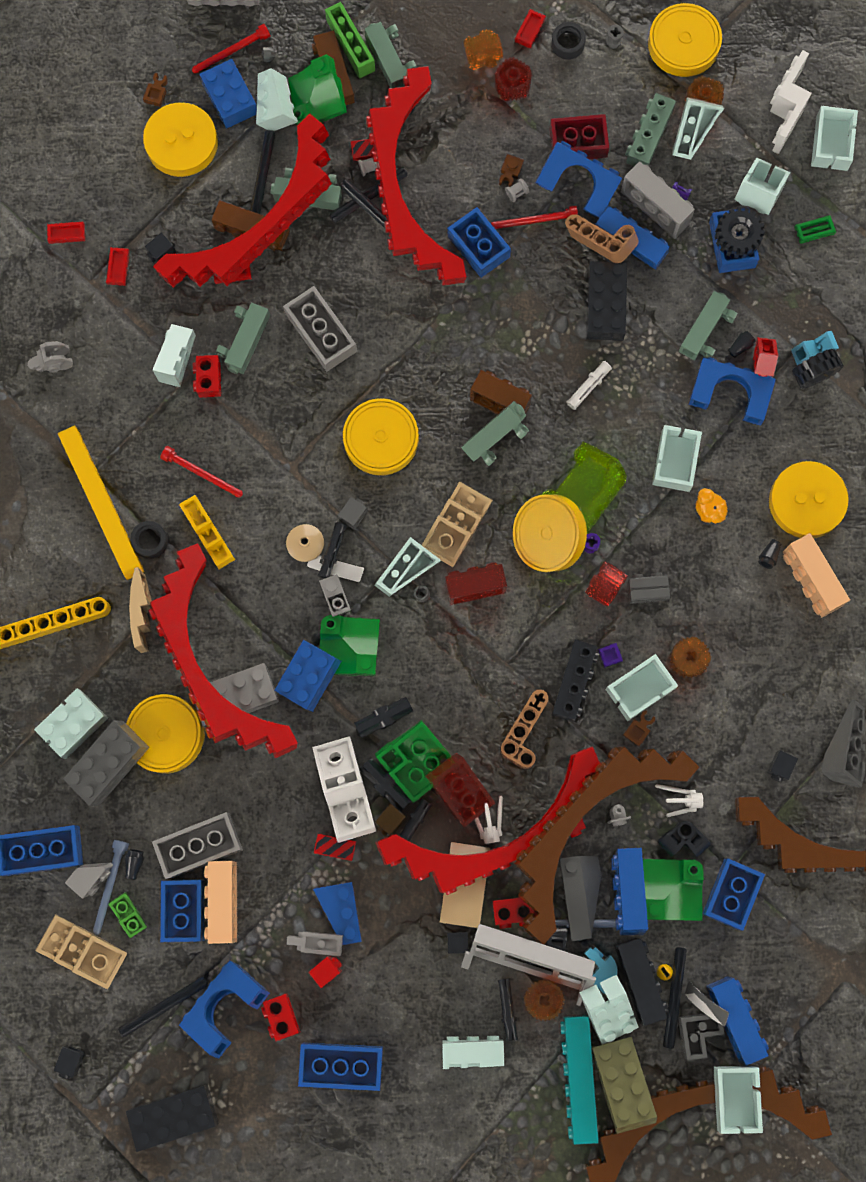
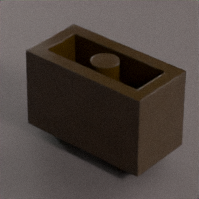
M390 804L375 821L378 825L376 829L385 837L387 834L392 835L406 821V817Z

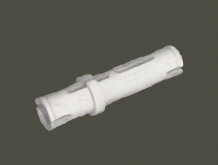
M602 361L599 367L588 375L589 378L566 401L567 405L576 410L588 394L597 385L602 383V379L612 367L606 361Z

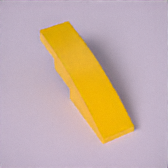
M196 495L180 503L179 506L218 569L234 561L235 558Z

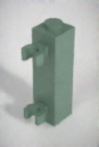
M381 22L373 23L365 28V38L390 88L404 87L403 76L406 75L407 69L416 68L417 66L414 60L409 61L404 66L402 65L390 39H395L399 36L396 24L391 25L385 30Z
M286 167L284 178L276 177L275 183H272L271 194H273L275 202L279 201L288 186L293 168ZM329 174L328 177L332 184L309 207L336 210L340 207L342 189L340 186H336V175Z
M716 291L712 293L679 349L680 353L694 361L699 353L705 358H712L716 350L706 346V341L721 317L727 322L733 323L738 314L731 309H727L730 299L724 293Z
M252 302L248 310L240 306L235 308V316L244 320L230 350L221 345H218L216 350L218 356L226 358L224 362L228 368L227 370L234 374H238V372L241 374L245 373L270 318L269 309Z
M513 401L472 436L461 448L473 462L481 456L484 462L490 466L497 459V456L489 450L495 443L512 429L520 439L529 432V429L521 423L526 417L523 407Z

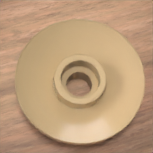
M303 524L290 531L287 536L286 547L294 559L308 562L316 559L322 553L324 538L316 527ZM302 539H307L308 543L303 545L301 541Z

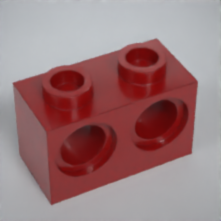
M757 337L753 354L754 373L762 377L774 376L778 359L776 340Z
M196 356V362H193V373L196 374V380H193L194 392H197L199 398L221 397V361L219 356ZM211 365L209 370H202L203 366ZM205 383H211L209 388H202Z
M521 898L492 901L495 925H499L500 929L511 928V923H519V926L524 924L523 920L525 918L520 917L518 914V909L521 906L528 907L529 913H534V910ZM501 908L509 910L510 915L508 919L502 920L499 918L498 912Z
M327 956L308 973L319 987L322 988L342 972L340 967L343 965L336 956L333 958Z
M288 993L263 1002L264 1006L261 1007L264 1018L269 1020L270 1026H268V1031L271 1038L279 1041L300 1032ZM274 1002L279 1003L282 1007L279 1014L274 1013L271 1009ZM280 1022H285L288 1025L286 1033H281L278 1030Z

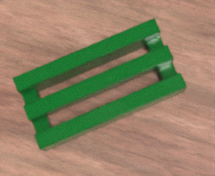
M831 215L796 224L794 227L800 244L836 233ZM828 222V224H826V225L814 227V228H812V229H808V230H804V231L801 230V229H803V228H807V227H810V226H814V225H817V224H821V223Z

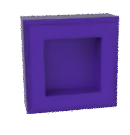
M617 643L598 649L604 668L623 662Z

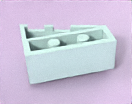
M272 68L258 73L256 124L266 130L276 131L295 124L298 120L293 113L294 105L290 102L289 96L291 94L287 79Z
M687 97L672 154L691 160L724 107Z
M171 324L170 329L167 330L165 341L153 367V372L159 382L181 387L196 337L193 329Z
M410 537L374 586L390 597L441 560Z
M449 1036L447 1040H443V1069H449V1067L504 1066L503 1039H499V1036H487L486 1040H479V1036H467V1040H459L458 1036Z

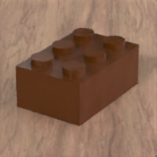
M480 370L470 389V401L496 414L503 411L513 401L521 405L526 414L530 407L532 395L529 394L530 392L527 389L517 388L509 380H501L494 373Z

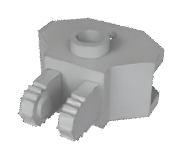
M58 341L45 342L36 351L37 356L32 359L30 358L27 366L29 369H35L38 372L47 370L53 373L59 370H67L73 365L71 358L67 359L64 357V355L69 353V345Z

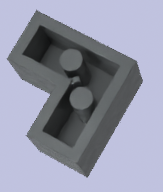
M705 1013L678 1017L684 1059L708 1058L704 1037L724 1034L723 1025Z

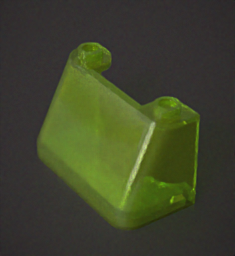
M583 441L574 451L576 465L556 491L548 489L542 495H561L573 501L584 516L588 532L622 488L627 475L619 459Z

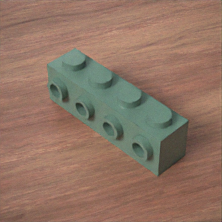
M658 93L655 94L653 99H649L646 107L648 112L646 115H642L639 122L641 125L640 130H635L632 138L634 143L632 146H628L625 153L628 156L627 164L635 166L640 161L643 165L649 166L674 110L675 100Z

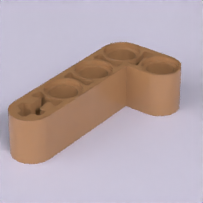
M576 214L570 215L565 221L572 238L614 263L623 262L639 242L635 229L631 225L622 226L613 236Z
M536 690L532 693L501 746L502 756L523 769H529L535 763L534 753L522 745L548 702V695L544 690ZM535 696H543L542 700L544 703L540 702L537 708L532 707L536 702ZM527 711L533 712L535 715L534 720H526L524 713ZM522 728L525 735L521 738L516 737L514 730ZM507 744L514 746L515 752L513 754H507L504 751V747ZM524 754L529 755L532 762L527 765L523 764L521 756Z

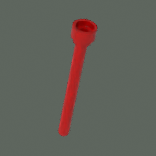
M263 23L258 26L255 33L193 66L192 72L198 73L258 39H268L271 35L266 25Z
M570 206L569 209H565L562 212L492 222L491 225L495 229L567 219L570 215H578L577 206Z
M166 446L162 451L160 459L165 462H175L234 496L242 497L243 492L178 456L175 449Z

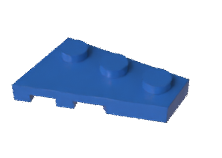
M349 882L313 889L336 935H343L342 945L362 942L353 883Z

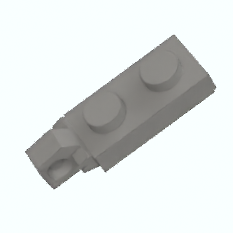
M303 931L298 932V936H287V945L297 946L298 951L341 956L343 935Z

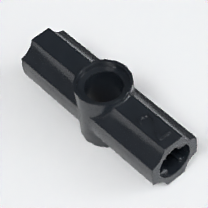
M404 697L390 705H384L374 710L372 714L354 722L361 738L379 729L383 730L393 725L397 720L414 711L407 697Z
M372 758L359 769L372 782V786L382 797H386L390 804L401 812L411 802L410 798L398 787L395 780L387 772L385 773Z

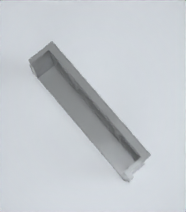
M482 924L478 925L470 952L466 951L461 968L469 969L473 956L578 989L579 992L592 987L596 981V977L592 976L595 961ZM479 945L500 953L498 955L476 947ZM505 955H510L543 967L553 969V972L505 957ZM559 972L580 978L582 981L560 975ZM580 993L578 994V999L576 1005L580 1006L582 1003Z

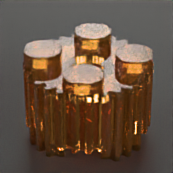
M491 29L480 31V34L472 37V39L471 36L466 37L464 48L472 70L482 66L494 68L497 66V62L504 56L499 35L492 33Z
M701 75V78L698 76L688 88L685 103L688 97L721 105L724 98L723 84H720V81L710 79V77L707 79L703 75Z
M687 637L680 640L670 653L669 659H671L670 663L672 665L670 667L673 668L672 671H676L675 674H679V676L683 675L684 678L686 676L687 678H696L698 675H701L711 661V653L708 652L709 648H706L707 645H704V642H701L697 637ZM688 654L693 656L694 662L686 659Z
M538 979L537 982L534 981V984L530 983V987H527L528 990H525L526 993L523 999L528 1013L533 1018L535 1017V1019L539 1018L540 1021L542 1019L550 1021L551 1018L555 1019V1016L558 1017V1013L561 1014L560 1010H563V1001H565L560 987L548 979ZM541 995H548L549 999L547 1000L549 1001V1003L546 1005L542 1003L540 1005L539 997Z

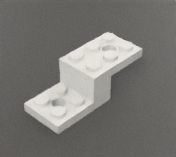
M802 50L800 56L796 55L790 69L786 71L782 83L776 88L770 102L772 104L770 112L785 120L780 125L772 142L775 144L772 151L777 154L783 148L812 94L795 85L809 55L804 50Z
M350 736L312 747L338 843L376 832ZM337 756H338V757H341V758H340L338 761H336V762H332V761H331L332 758H334V757H337ZM352 816L357 817L353 822L347 821Z

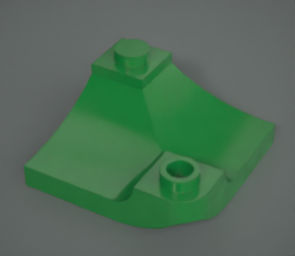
M326 54L311 60V64L306 69L288 78L292 104L294 105L293 113L298 120L295 124L298 125L309 113L321 123L347 113L341 78L337 76L334 59Z
M328 615L322 619L320 649L342 661L334 675L376 676L380 619L351 618L339 615L334 617ZM330 621L334 622V626L331 628L327 626V623Z
M422 720L375 753L376 758L413 803L445 778L454 767L452 755ZM443 758L447 759L446 764H441L440 761Z
M643 859L647 920L703 921L702 885L704 874L702 864L696 860ZM692 866H695L697 868V872L695 874H692L690 872V868Z

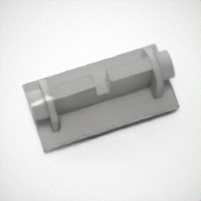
M618 804L610 809L611 820L607 823H613V827L627 824L626 820L630 819L631 816L626 817L624 807Z

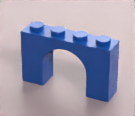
M561 141V143L556 142L535 184L552 192L566 168L573 165L586 168L593 177L594 186L583 210L599 219L622 180L619 176L620 173L612 168L609 170L602 167L604 164L596 159L593 161L587 159V154L580 150L577 152L571 150V145L564 141Z
M711 357L703 358L688 405L707 410L714 387L722 381L733 380L740 383L748 394V403L743 421L761 426L765 419L776 379L772 378V376H759L749 368H737L732 363H720Z
M230 960L222 967L215 980L210 982L208 989L196 1000L193 1008L184 1015L182 1022L179 1024L209 1055L218 1059L232 1042L214 1024L213 1014L217 1003L226 995L237 994L249 1006L258 1009L270 994L243 968Z

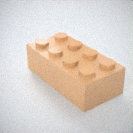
M811 533L789 544L783 551L784 561L792 567L794 578L801 582L804 587L802 588L803 593L807 598L811 599L813 610L817 615L820 614L821 618L850 601Z
M208 861V866L204 868L205 878H208V886H205L204 896L208 898V907H205L204 910L205 919H208V927H205L204 936L205 939H208V944L237 942V862Z

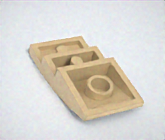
M459 482L441 514L438 515L422 546L441 561L454 567L493 500Z
M137 567L134 568L130 590V627L134 648L140 653L149 651L144 633L151 631L147 613L152 599L146 576Z
M451 842L450 854L467 855L489 851L490 848ZM480 876L475 879V883L464 887V884L456 887V892L449 895L444 893L440 923L478 928L481 920L486 878Z
M56 914L36 948V952L106 989L109 988L127 955V952Z

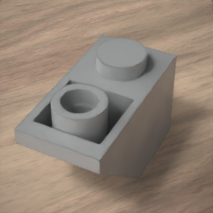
M337 574L319 581L333 617L351 610Z
M84 864L75 869L65 884L82 899L89 895L93 896L99 889L97 885L101 881H105L111 874L109 870L113 864Z

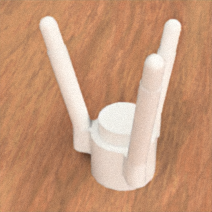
M655 785L656 788L688 794L685 795V798L666 799L667 803H685V806L689 807L667 813V817L696 812L697 808H703L702 793L666 785Z
M499 796L497 830L496 826H492L487 803L484 806L488 827H485L484 831L475 810H472V815L480 832V838L484 839L485 844L499 842V836H502V796Z

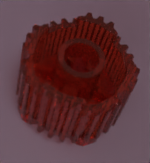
M510 57L509 59L506 58L501 65L499 64V68L495 72V88L501 99L504 101H509L510 99L513 101L515 99L517 101L518 98L521 99V97L524 98L528 95L532 76L530 66L525 65V62L522 63V60L518 61L514 57L512 59Z
M604 561L599 569V573L595 574L591 579L585 593L608 607L617 596L622 586L621 584L625 583L628 575Z

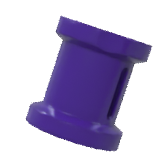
M675 182L672 187L679 193L681 198L688 200L692 189H686L678 185V182Z
M595 533L587 534L584 548L586 553L592 554L598 550L600 545V538ZM590 540H593V547L589 546Z

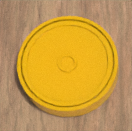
M689 3L675 4L661 11L654 19L648 38L649 52L653 61L663 71L680 77L695 76L706 71L715 62L722 44V31L717 19L705 8Z
M173 103L160 108L150 117L144 129L143 141L149 159L157 169L171 176L184 177L202 171L211 163L217 151L218 137L212 119L204 110L193 104Z
M390 399L366 401L357 406L349 414L343 428L345 451L352 463L366 473L373 475L396 473L411 462L417 451L419 434L415 418L406 407Z
M812 461L799 462L786 468L772 485L769 495L770 511L776 523L790 535L802 538L811 533L813 538H818L831 532L844 518L848 508L847 488L842 478L830 467Z
M535 496L524 503L515 517L513 524L514 546L522 561L532 569L541 572L567 569L579 559L585 548L587 528L584 516L578 506L564 496Z
M160 694L143 700L133 709L126 722L150 747L137 762L138 765L149 771L174 773L186 768L197 758L204 743L205 730L197 715V709L188 701L177 696Z

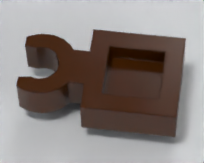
M155 73L153 75L154 84L148 83L143 101L144 103L161 107L167 92L164 86L167 85L168 79L164 75L163 80L159 81L158 73Z
M509 154L506 155L501 168V173L504 175L499 179L500 186L505 180L509 181L508 187L513 186L512 177L518 179L524 159Z
M646 710L641 713L640 722L634 719L623 734L625 738L638 747L650 732L646 727L655 721L654 716L650 721L645 720Z

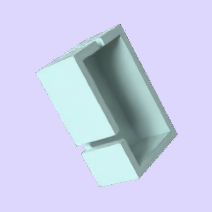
M828 106L820 107L816 116L811 166L828 168L831 165V169L848 171L853 162L858 110Z
M756 158L743 179L735 200L743 206H749L756 209L759 213L769 215L785 186L790 172L775 166L768 183L764 182L772 164Z
M664 425L661 431L652 485L690 492L693 487L702 432L685 429L682 437H678L681 428Z
M655 654L613 682L605 690L615 704L617 702L620 703L618 708L626 720L629 721L656 703L660 698L675 690L678 685Z
M78 688L64 700L67 703L66 705L61 703L34 729L64 759H67L108 719Z
M617 975L600 982L608 998L606 1002L597 985L579 992L592 1026L602 1045L639 1028L627 994Z
M756 1066L714 1067L717 1131L721 1134H738L740 1131L743 1133H763L761 1092L752 1088V1085L760 1087L759 1068Z

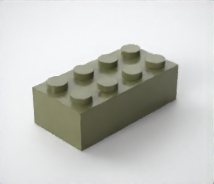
M632 1037L593 1047V1058L616 1133L656 1123L657 1115Z

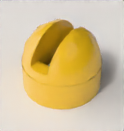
M661 964L657 967L656 974L659 979L666 981L672 977L673 970L669 965ZM663 967L665 968L666 972L669 974L668 977H666L665 974L662 972L661 969H662Z

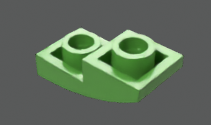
M126 892L109 902L108 905L119 919L120 925L129 938H132L147 927Z

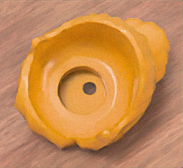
M701 489L698 492V499L696 501V510L701 521L716 524L725 520L728 512L726 501L711 489Z

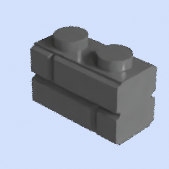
M652 573L651 577H643V574L632 575V578L628 580L629 603L668 601L670 599L668 575L663 576L662 573Z

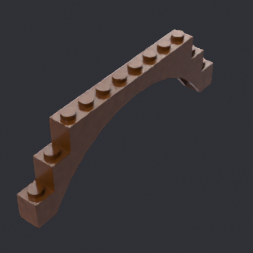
M614 747L608 753L609 758L597 765L595 768L596 772L592 777L588 776L582 782L583 787L571 794L567 805L561 806L556 811L557 816L553 820L546 822L541 834L535 835L529 842L531 845L516 856L517 860L514 864L530 879V881H526L520 887L521 892L518 896L534 910V913H529L523 920L524 924L521 927L538 943L544 945L557 930L553 906L554 878L564 846L582 817L602 799L619 789L638 782L659 779L687 782L698 770L699 766L684 751H673L665 760L655 749H644L638 754L637 760L625 747Z
M759 797L735 798L736 822H742V826H753L754 822H756L757 846L763 845V849H775V845H777L778 869H784V873H797L796 869H804L805 873L816 872V868H824V872H836V868H844V872H856V868H864V871H866V851L842 850L815 843L795 833L778 820Z
M766 1066L758 1067L760 1087L752 1085V1088L761 1092V1109L768 1110L786 1119L812 1140L832 1135L827 1114L823 1108L815 1105L807 1107V1111H804L798 1089L792 1088V1085L781 1087V1091L778 1092L773 1070L766 1068ZM700 1080L695 1082V1086L688 1087L687 1084L676 1086L674 1091L668 1092V1089L656 1091V1095L651 1096L657 1115L656 1123L618 1134L615 1128L603 1130V1134H599L604 1160H601L600 1157L589 1160L588 1164H585L589 1182H615L627 1156L637 1142L655 1125L677 1112L697 1105L716 1103L715 1082Z

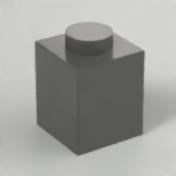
M351 497L338 514L339 520L355 530L367 513L366 504L359 498L355 500Z

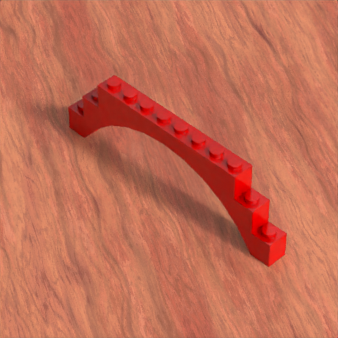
M429 66L409 68L406 71V75L403 76L404 87L388 89L387 96H385L386 107L372 108L369 110V116H366L367 127L371 129V133H369L370 145L374 146L372 158L373 162L377 163L375 175L376 179L380 180V186H378L379 197H383V204H381L382 214L386 215L387 221H384L385 232H389L390 239H387L388 249L392 250L393 256L412 254L413 264L417 265L418 271L439 268L437 269L438 279L442 280V286L464 283L466 272L463 259L441 247L422 230L410 214L402 198L397 181L395 153L398 137L412 109L430 92L432 84Z
M309 113L297 125L298 152L294 171L279 201L262 220L232 241L215 248L189 254H165L153 266L157 273L173 288L186 275L199 287L206 283L212 275H215L226 286L234 282L332 184L327 173L321 169L331 160L326 149L320 145L329 136L324 124Z
M198 543L177 551L175 563L179 570L163 577L164 584H162V589L165 596L151 601L148 613L152 621L156 620L158 624L156 629L159 636H163L166 641L164 646L167 653H172L174 657L172 662L175 669L180 670L182 674L180 679L183 686H188L190 691L188 694L192 704L196 703L199 709L197 710V715L200 721H204L207 726L205 731L208 738H213L214 742L217 743L235 735L238 745L243 746L245 751L267 741L265 743L269 754L273 753L275 758L297 749L298 742L290 726L262 720L242 711L225 699L210 684L198 666L189 643L187 613L193 589L206 567V558Z
M587 747L570 755L564 782L553 804L541 820L532 828L504 846L483 853L467 855L442 854L421 848L397 834H392L375 842L385 865L395 866L401 863V859L404 858L412 879L418 878L421 881L428 878L431 872L439 892L449 895L456 892V887L464 884V887L475 883V879L480 876L486 878L493 875V870L500 868V870H504L510 867L511 862L517 860L516 856L531 845L529 844L530 840L535 835L541 834L546 822L553 820L557 816L556 811L561 806L567 805L571 794L583 787L582 782L586 779L585 776L592 777L596 772L595 768L600 762L593 747ZM583 819L580 820L570 834L571 838L582 834L581 830L586 828Z

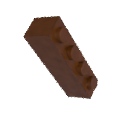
M334 30L313 36L314 43L311 44L313 54H317L318 58L327 54L334 59L337 76L341 78L345 105L355 103L354 93Z
M219 200L211 220L216 230L220 232L227 231L233 236L238 237L250 230L265 216ZM289 228L284 230L267 248L282 251L290 232Z

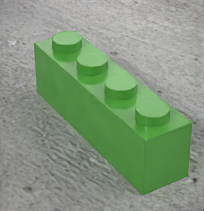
M339 2L325 9L326 21L331 30H334L336 39L359 79L374 72L375 61L342 3Z

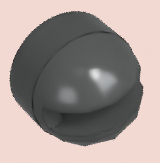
M262 47L263 62L274 60L275 56L271 55V52H275L273 48Z
M421 585L414 590V596L418 601L426 602L430 598V591L426 586Z

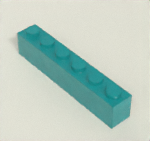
M589 1016L563 1017L564 1021L560 1022L561 1034H565V1042H562V1054L566 1055L567 1063H563L564 1076H568V1084H565V1096L569 1097L570 1105H566L567 1118H571V1126H568V1138L572 1139L574 1145L598 1143Z

